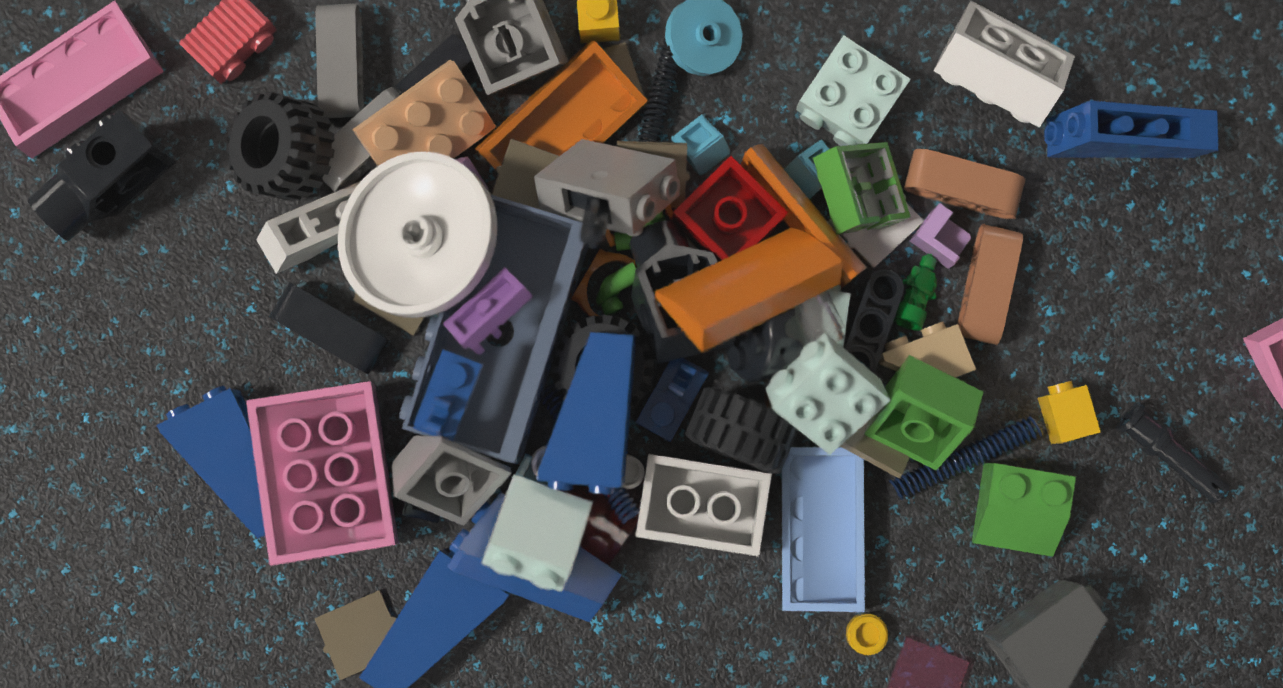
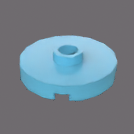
M685 0L673 9L667 20L665 31L667 46L670 45V50L673 53L672 58L676 64L688 73L706 76L722 72L734 63L741 50L743 34L739 18L731 6L723 0ZM704 28L710 32L711 38L709 41L703 36Z

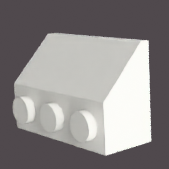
M970 1L944 48L934 72L940 74L949 84L961 85L976 93V96L983 102L996 104L1011 112L1012 116L1017 120L1040 127L1065 89L1075 56Z

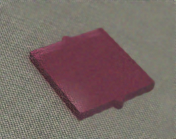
M905 637L887 688H960L970 662L943 652L942 647L939 645L931 647Z

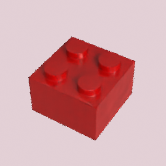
M730 156L673 211L672 219L682 226L683 231L703 251L713 252L717 262L764 241L785 220L788 212Z

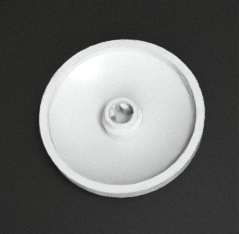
M412 152L389 159L372 170L358 184L342 213L338 231V253L344 275L351 287L362 299L387 313L401 317L416 318L445 311L464 299L476 287L491 262L497 239L495 207L487 188L478 176L451 157L434 152Z

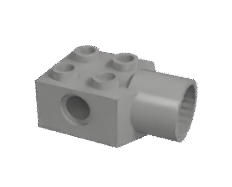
M466 0L467 4L455 18L487 95L498 93L569 62L543 0Z

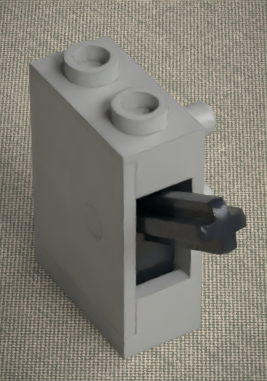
M581 139L534 176L540 210L582 222L580 240L583 243H589L590 248H597L599 242L605 240L607 229L626 233L633 237L639 236L643 232V227L680 195V181L677 178L675 159Z

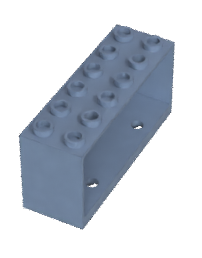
M490 194L497 218V239L491 262L480 282L464 299L447 310L440 312L438 318H431L425 335V340L430 341L426 356H419L415 364L412 379L417 380L413 397L407 395L403 402L400 419L405 420L402 429L431 436L413 429L414 422L442 350L449 351L484 365L454 442L479 453L511 463L521 464L541 401L540 395L545 388L554 357H552L554 348L558 347L572 303L570 299L576 290L589 249V243H583L580 240L582 222ZM505 267L533 297L508 319L514 328L512 340L505 346L496 347L491 345L485 338L479 343L485 351L482 354H477L470 347L465 349L443 323Z

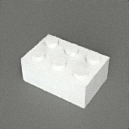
M649 454L636 537L759 556L771 474Z

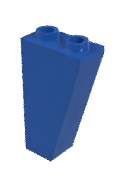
M1088 101L1047 118V125L1044 131L1047 157H1199L1218 151L1217 111Z
M590 333L538 469L537 481H548V487L555 490H572L573 484L589 485V492L599 494H613L614 487L621 488L625 484L637 335Z
M220 386L205 393L202 396L204 402L190 408L189 404H185L169 411L166 414L168 420L156 425L159 432L257 539L265 538L248 409L241 391L231 388L226 389L225 386Z
M500 492L491 504L485 502L471 519L475 523L472 530L468 532L463 528L451 544L449 549L455 554L447 568L455 573L590 622L622 575L580 546L562 592L555 589H543L524 578L515 575H503L494 571L491 567L481 563L506 495Z
M446 549L440 550L359 678L374 688H408L502 605L511 593L453 572L447 567L455 553L453 551L449 552Z

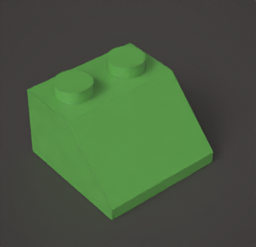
M985 463L982 471L972 543L1053 557L1070 519L1076 477L997 463Z

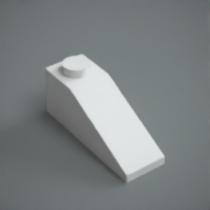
M360 182L266 221L257 238V242L276 274L309 260L338 243V231L342 213L351 194Z

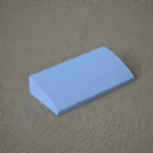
M791 447L783 466L782 611L865 612L864 459L842 447H838L831 455L821 447Z

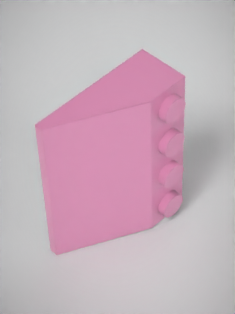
M368 381L246 401L270 566L399 544L374 383Z

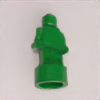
M932 254L923 255L919 266L912 267L911 273L906 279H903V285H906L908 288L904 300L899 303L893 323L902 328L913 331L922 330L927 316L925 311L927 302L936 298L937 278L932 271L935 269L937 260Z

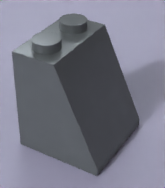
M1059 579L986 631L982 636L1019 688H1069L1105 625L1107 618L1100 610L1104 604L1093 588L1089 585L1084 587L1077 582Z

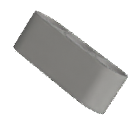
M317 5L315 19L318 107L324 111V117H355L364 109L362 24L359 5Z
M390 87L380 93L334 135L335 141L332 143V149H335L334 158H330L329 165L331 169L329 174H324L323 181L333 192L353 185L370 169L366 162L371 156L352 129L400 96L395 88Z

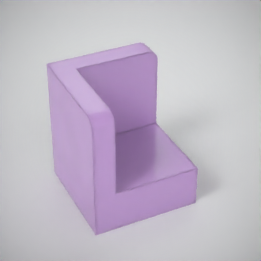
M939 203L924 220L910 242L925 253L932 254L940 264L949 269L959 260V254L971 239V235L948 218L953 212Z

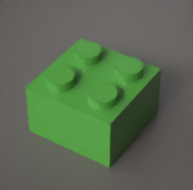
M909 355L885 386L890 401L869 419L864 435L937 471L974 428L983 391Z

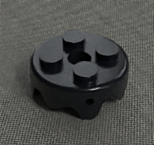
M794 307L738 334L734 346L726 347L730 368L740 378L747 382L771 381L774 375L783 370L787 363L796 360L800 356L804 345L799 340L789 338L785 332L786 323L795 315L796 310Z

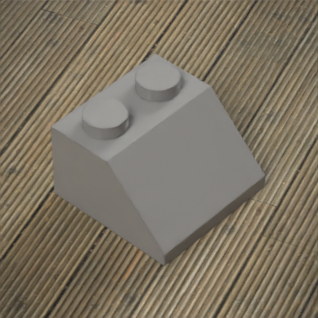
M414 436L392 462L394 497L463 526L511 474L510 467L441 436Z

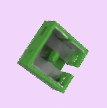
M887 142L836 146L813 157L818 180L823 189L829 209V216L834 225L836 235L858 232L865 228L867 230L886 228L911 218Z

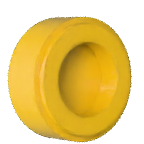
M861 613L849 621L846 628V639L856 652L863 655H874L885 647L888 640V630L885 623L879 617L870 613Z

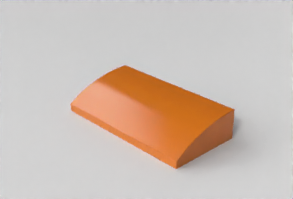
M589 41L568 63L562 66L475 149L495 170L497 166L502 165L511 139L561 156L581 139L604 143L648 100L596 41Z
M763 144L755 145L744 153L741 166L788 212L783 221L788 228L799 229L810 234L825 244L843 261L839 284L841 289L867 268L839 234L836 235L832 225Z
M790 228L656 291L655 298L700 351L703 352L839 285L843 261L815 237L799 229Z

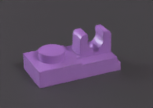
M504 267L443 325L465 349L470 347L477 354H482L485 350L479 343L490 333L498 339L502 334L498 326L506 322L533 296Z

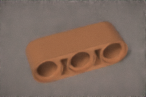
M915 149L904 190L917 196L1003 219H1015L1026 179L1013 172L928 149Z
M985 224L980 226L973 248L957 322L964 338L994 345L1000 342L1021 253L1022 233Z

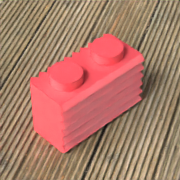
M221 0L220 4L215 6L214 10L210 11L208 16L204 17L195 28H192L191 32L186 34V37L181 39L179 44L222 84L226 79L232 81L237 78L245 69L246 65L244 62L254 52L261 53L266 50L274 39L272 34L277 29L249 0Z

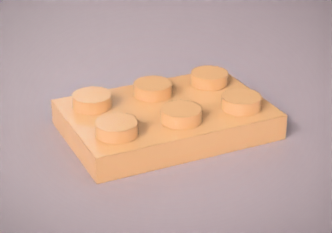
M448 60L352 130L374 162L379 166L389 159L412 152H434L454 159L495 129L496 125L456 63Z

